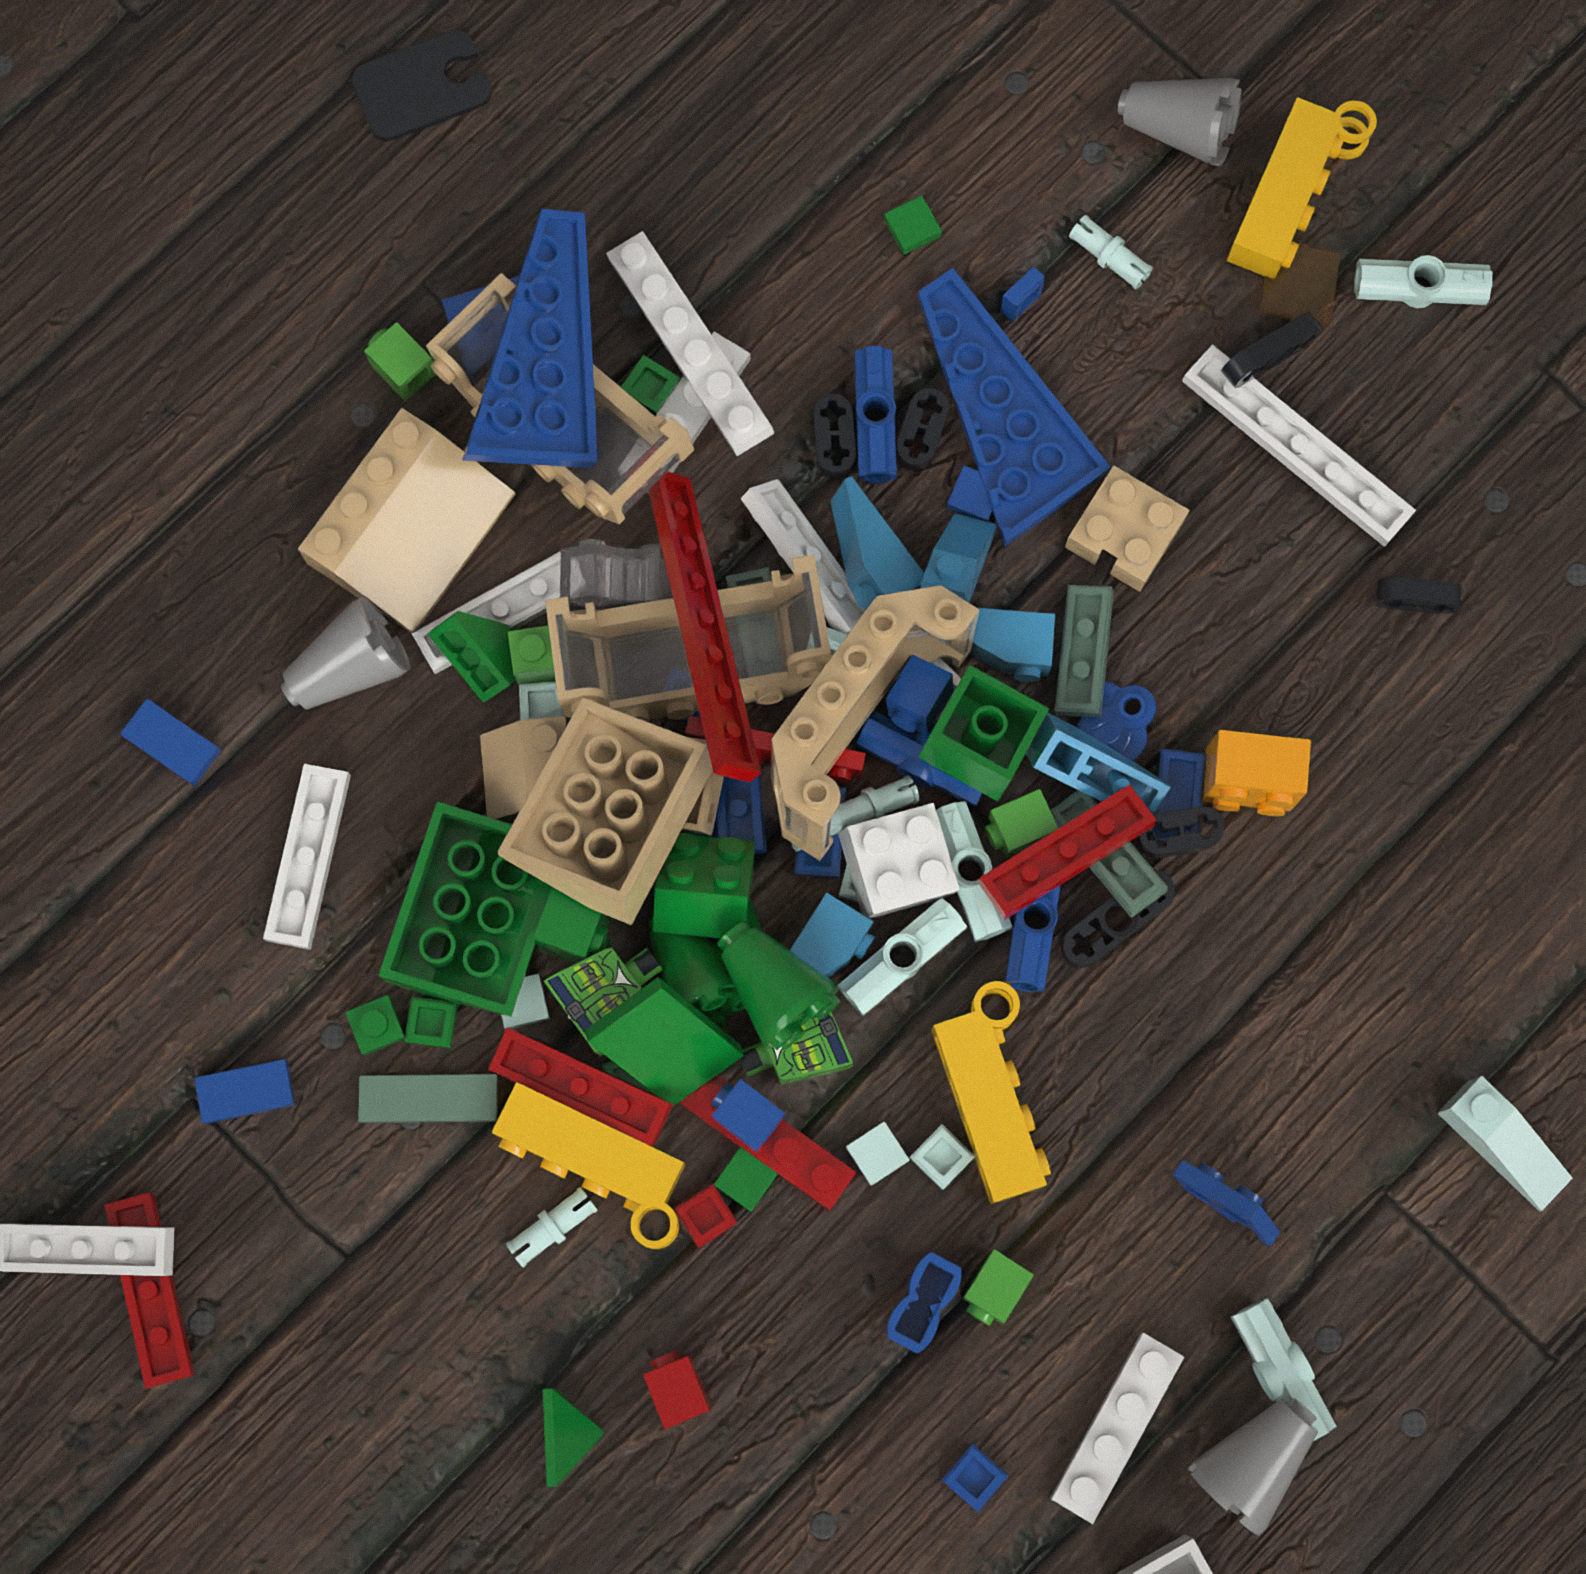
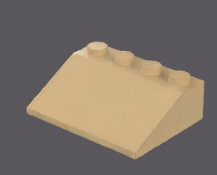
M401 408L299 546L298 550L309 566L356 597H366L382 614L413 633L421 627L516 494L476 461L462 460L464 451L440 432Z
M582 697L500 846L498 855L586 907L632 925L713 770L707 744Z

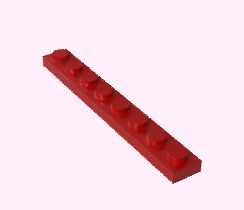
M659 468L646 483L713 773L751 782L761 774V769L691 479Z

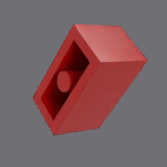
M677 1350L650 1361L653 1371L645 1373L643 1376L664 1430L712 1409L691 1355L681 1358Z

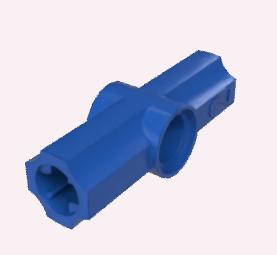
M867 346L854 352L858 480L868 482L869 484H882L897 478L892 350L885 349L882 346ZM870 409H880L886 414V418L875 422L867 419L864 414Z
M873 710L861 731L855 747L896 767V771L901 776H910L913 783L929 789L935 787L951 797L953 796L960 801H966L967 805L976 807L983 793L918 758L931 733L926 735L919 731L907 732L896 726L891 719Z
M1060 886L1015 913L1012 921L1013 932L1005 976V983L1015 990L1043 992L1045 989L1053 931L1058 920L1057 905ZM1027 913L1041 915L1044 918L1046 927L1042 929L1030 928L1025 923L1023 915Z

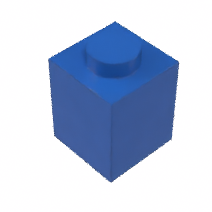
M912 654L886 698L888 716L891 717L892 722L907 732L917 730L929 735L954 692L953 674Z
M742 1079L734 1087L727 1082L711 1103L716 1108L712 1115L713 1120L756 1154L785 1118V1113Z

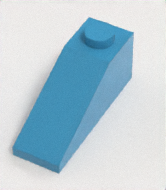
M853 477L846 478L830 503L848 587L854 594L857 604L863 610H867L876 596L920 589L924 572Z
M955 513L933 549L921 581V588L941 585L970 603L996 532L997 524Z
M978 608L979 615L969 654L1002 673L1014 674L1013 678L1019 681L1034 682L1039 681L1040 676L1048 677L1052 667L1055 614Z
M1048 712L1025 753L1033 768L1101 802L1130 784L1153 815L1171 788L1167 782L1090 734Z
M826 893L790 951L829 978L848 967L854 956L860 960L863 959L875 940V937L869 933L872 929L873 921Z

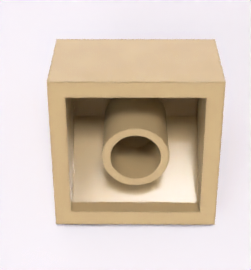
M565 716L519 720L480 735L487 817L503 822L515 821L567 727Z

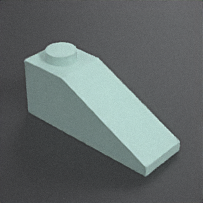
M1483 1076L1467 1081L1437 1113L1538 1211H1542L1572 1179L1571 1175L1519 1111Z

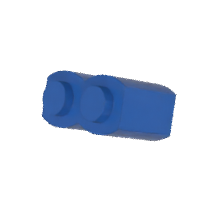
M932 1252L923 1257L916 1264L910 1275L907 1296L901 1299L890 1313L886 1325V1338L914 1353H919L925 1349L937 1331L940 1317L939 1310L949 1304L958 1290L961 1280V1268Z

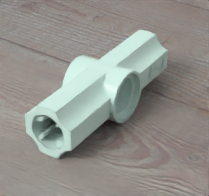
M1429 255L1420 256L1414 261L1359 259L1354 278L1356 299L1403 301L1414 308H1425L1432 303L1486 305L1490 300L1492 288L1490 265L1443 263L1438 258ZM1414 277L1425 278L1429 281L1431 287L1419 285Z
M966 801L954 802L940 807L936 812L960 890L957 894L975 942L987 940L1011 930L1013 926L1010 918L1006 920L1002 918L978 884L979 879L977 881H967L959 874L958 866L966 861L978 864L982 869V876L992 870L991 860L987 853L984 852Z
M941 897L899 934L890 937L880 950L837 986L850 1004L864 1016L906 979L914 976L925 963L967 929V925L951 904ZM897 946L908 947L915 955V962L908 967H898L892 963L889 953Z
M1264 1298L1230 1316L1254 1360L1252 1363L1254 1373L1270 1400L1277 1402L1283 1399L1290 1404L1296 1398L1317 1417L1312 1424L1318 1431L1314 1441L1336 1428L1335 1422L1312 1381L1315 1377L1307 1358L1300 1347L1289 1339L1269 1299Z

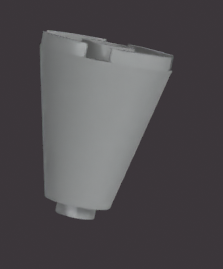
M1235 78L1133 82L1130 88L1123 89L1120 95L1118 114L1123 115L1125 125L1210 165L1221 166L1230 147L1222 146L1223 141L1228 138L1229 134L1234 135L1241 104V88H1237L1240 80Z
M366 597L353 600L283 672L285 682L281 684V689L293 706L300 704L303 708L310 709L402 677L405 672L410 670V662L397 635L391 638L384 627L388 624V621Z
M1296 1398L1290 1404L1280 1399L1193 1460L1187 1468L1192 1472L1191 1475L1219 1505L1226 1511L1230 1509L1236 1515L1241 1513L1243 1517L1239 1522L1251 1532L1260 1536L1267 1529L1318 1433L1312 1426L1317 1417Z

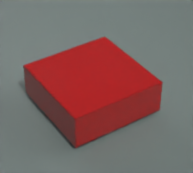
M714 1184L709 1185L674 1208L698 1248H701L738 1224Z

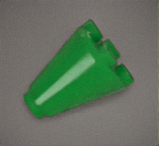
M652 918L649 922L651 929L649 937L653 957L663 969L657 974V977L719 1028L724 1030L728 1026L726 1019L737 1011L746 1008L721 957L723 952L709 937L653 932Z
M742 921L718 941L717 945L723 951L721 954L723 962L761 1042L767 1049L774 1047L778 1050L782 1047L786 1050L805 1034L801 1027L802 1025L816 1017L821 1020L840 1004V1000L835 996L838 992V987L832 980L758 927L751 928L746 921Z

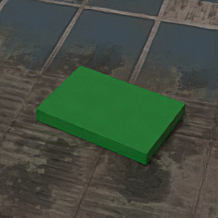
M659 977L585 1030L587 1040L591 1045L654 1094L674 1103L673 1106L744 1056L738 1042Z

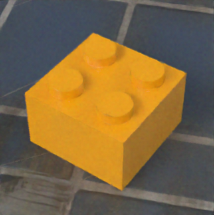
M1219 730L1205 749L1206 759L1201 802L1213 803L1212 808L1220 811H1239L1240 806L1258 808L1257 813L1261 815H1285V811H1291L1307 794L1311 740Z

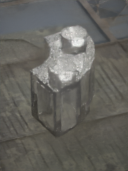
M584 539L579 541V546L561 549L560 598L568 596L569 604L584 608L585 603L593 602L596 610H604L606 607L620 604L627 606L673 598L661 544H645L640 549H627L605 545L604 541L598 539Z

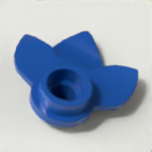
M1105 681L1101 718L1082 717L1077 724V728L1085 731L1102 743L1109 745L1110 748L1131 761H1135L1147 746L1146 726L1153 721L1156 715L1157 706L1155 698L1142 686L1130 685L1120 688L1109 681ZM1132 699H1137L1141 703V709L1135 715L1127 714L1125 709L1126 704Z

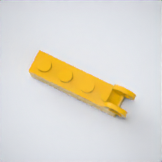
M1296 98L1233 243L1227 262L1275 280L1281 266L1290 268L1299 247L1298 243L1292 241L1296 229L1305 232L1315 207L1307 205L1312 193L1321 195L1331 171L1323 168L1327 157L1335 160L1337 157L1346 160L1354 159L1365 151L1369 143V138L1372 136L1377 124L1375 112L1369 105L1361 101H1348L1341 104L1336 112H1333L1301 98ZM1352 110L1361 112L1368 120V129L1360 120L1353 117H1341V115ZM1343 127H1352L1359 134L1349 133ZM1343 142L1350 144L1361 143L1357 148L1352 150H1346L1341 148Z
M1000 981L986 983L977 991L971 1004V1013L935 1024L931 1029L990 1205L1046 1186L1047 1183L1044 1176L1051 1174L1043 1149L1035 1150L1029 1132L1035 1130L1030 1109L1027 1104L1019 1105L1014 1088L1020 1086V1081L1012 1060L1004 1061L999 1044L1005 1043L1002 1030H1005L1012 1024L1020 1009V1000L1017 992L1007 983ZM989 994L1002 996L1009 1005V1015L1002 1020L988 1018L981 1009V999Z
M516 1082L492 1131L494 1135L502 1138L498 1147L522 1159L526 1152L529 1151L543 1158L540 1165L541 1168L564 1179L568 1171L585 1178L581 1187L605 1199L610 1191L626 1198L623 1207L634 1212L631 1218V1231L634 1238L640 1244L650 1249H662L669 1246L678 1235L679 1220L674 1210L667 1203L685 1167L684 1162ZM651 1210H662L667 1213L670 1219L669 1232L664 1238L657 1241L646 1239L640 1229L643 1216Z

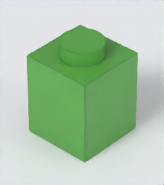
M397 322L389 329L378 331L364 350L371 367L405 402L437 375L430 366L433 363L432 358Z
M549 626L507 631L513 675L518 687L519 684L555 682Z
M1040 789L990 810L987 818L989 824L984 826L991 846L995 851L1001 849L1006 859L1017 855L1058 829Z
M995 1249L991 1250L962 1296V1299L970 1303L966 1312L988 1326L991 1325L993 1320L1004 1324L1034 1275Z

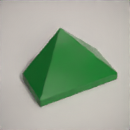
M457 611L427 633L483 703L515 681L507 632L510 631L509 625Z
M557 1388L543 1389L546 1482L547 1487H555L561 1484L605 1432Z

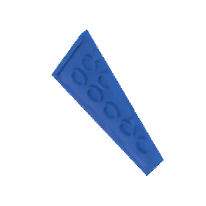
M542 209L537 217L462 458L464 461L594 468L598 463L585 213Z
M951 268L918 291L917 299L973 459L989 497L992 513L1004 547H1006L1110 472L1111 467L954 268Z

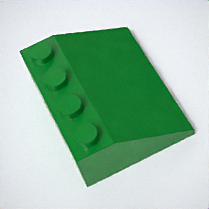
M440 802L436 803L378 975L384 982L435 998L512 1017L536 944L532 938L552 886L498 855V850L513 824Z

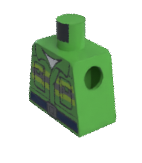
M609 947L550 976L544 982L588 1042L585 1033L587 1028L640 991L644 983L663 969L647 947L625 964L615 950ZM588 1042L597 1055H603L602 1052Z
M832 1012L821 1020L817 1017L808 1020L801 1026L805 1034L786 1050L782 1047L778 1050L774 1047L767 1049L762 1042L743 1049L744 1056L740 1058L747 1077L773 1067L780 1085L844 1071L852 1068L853 1061Z

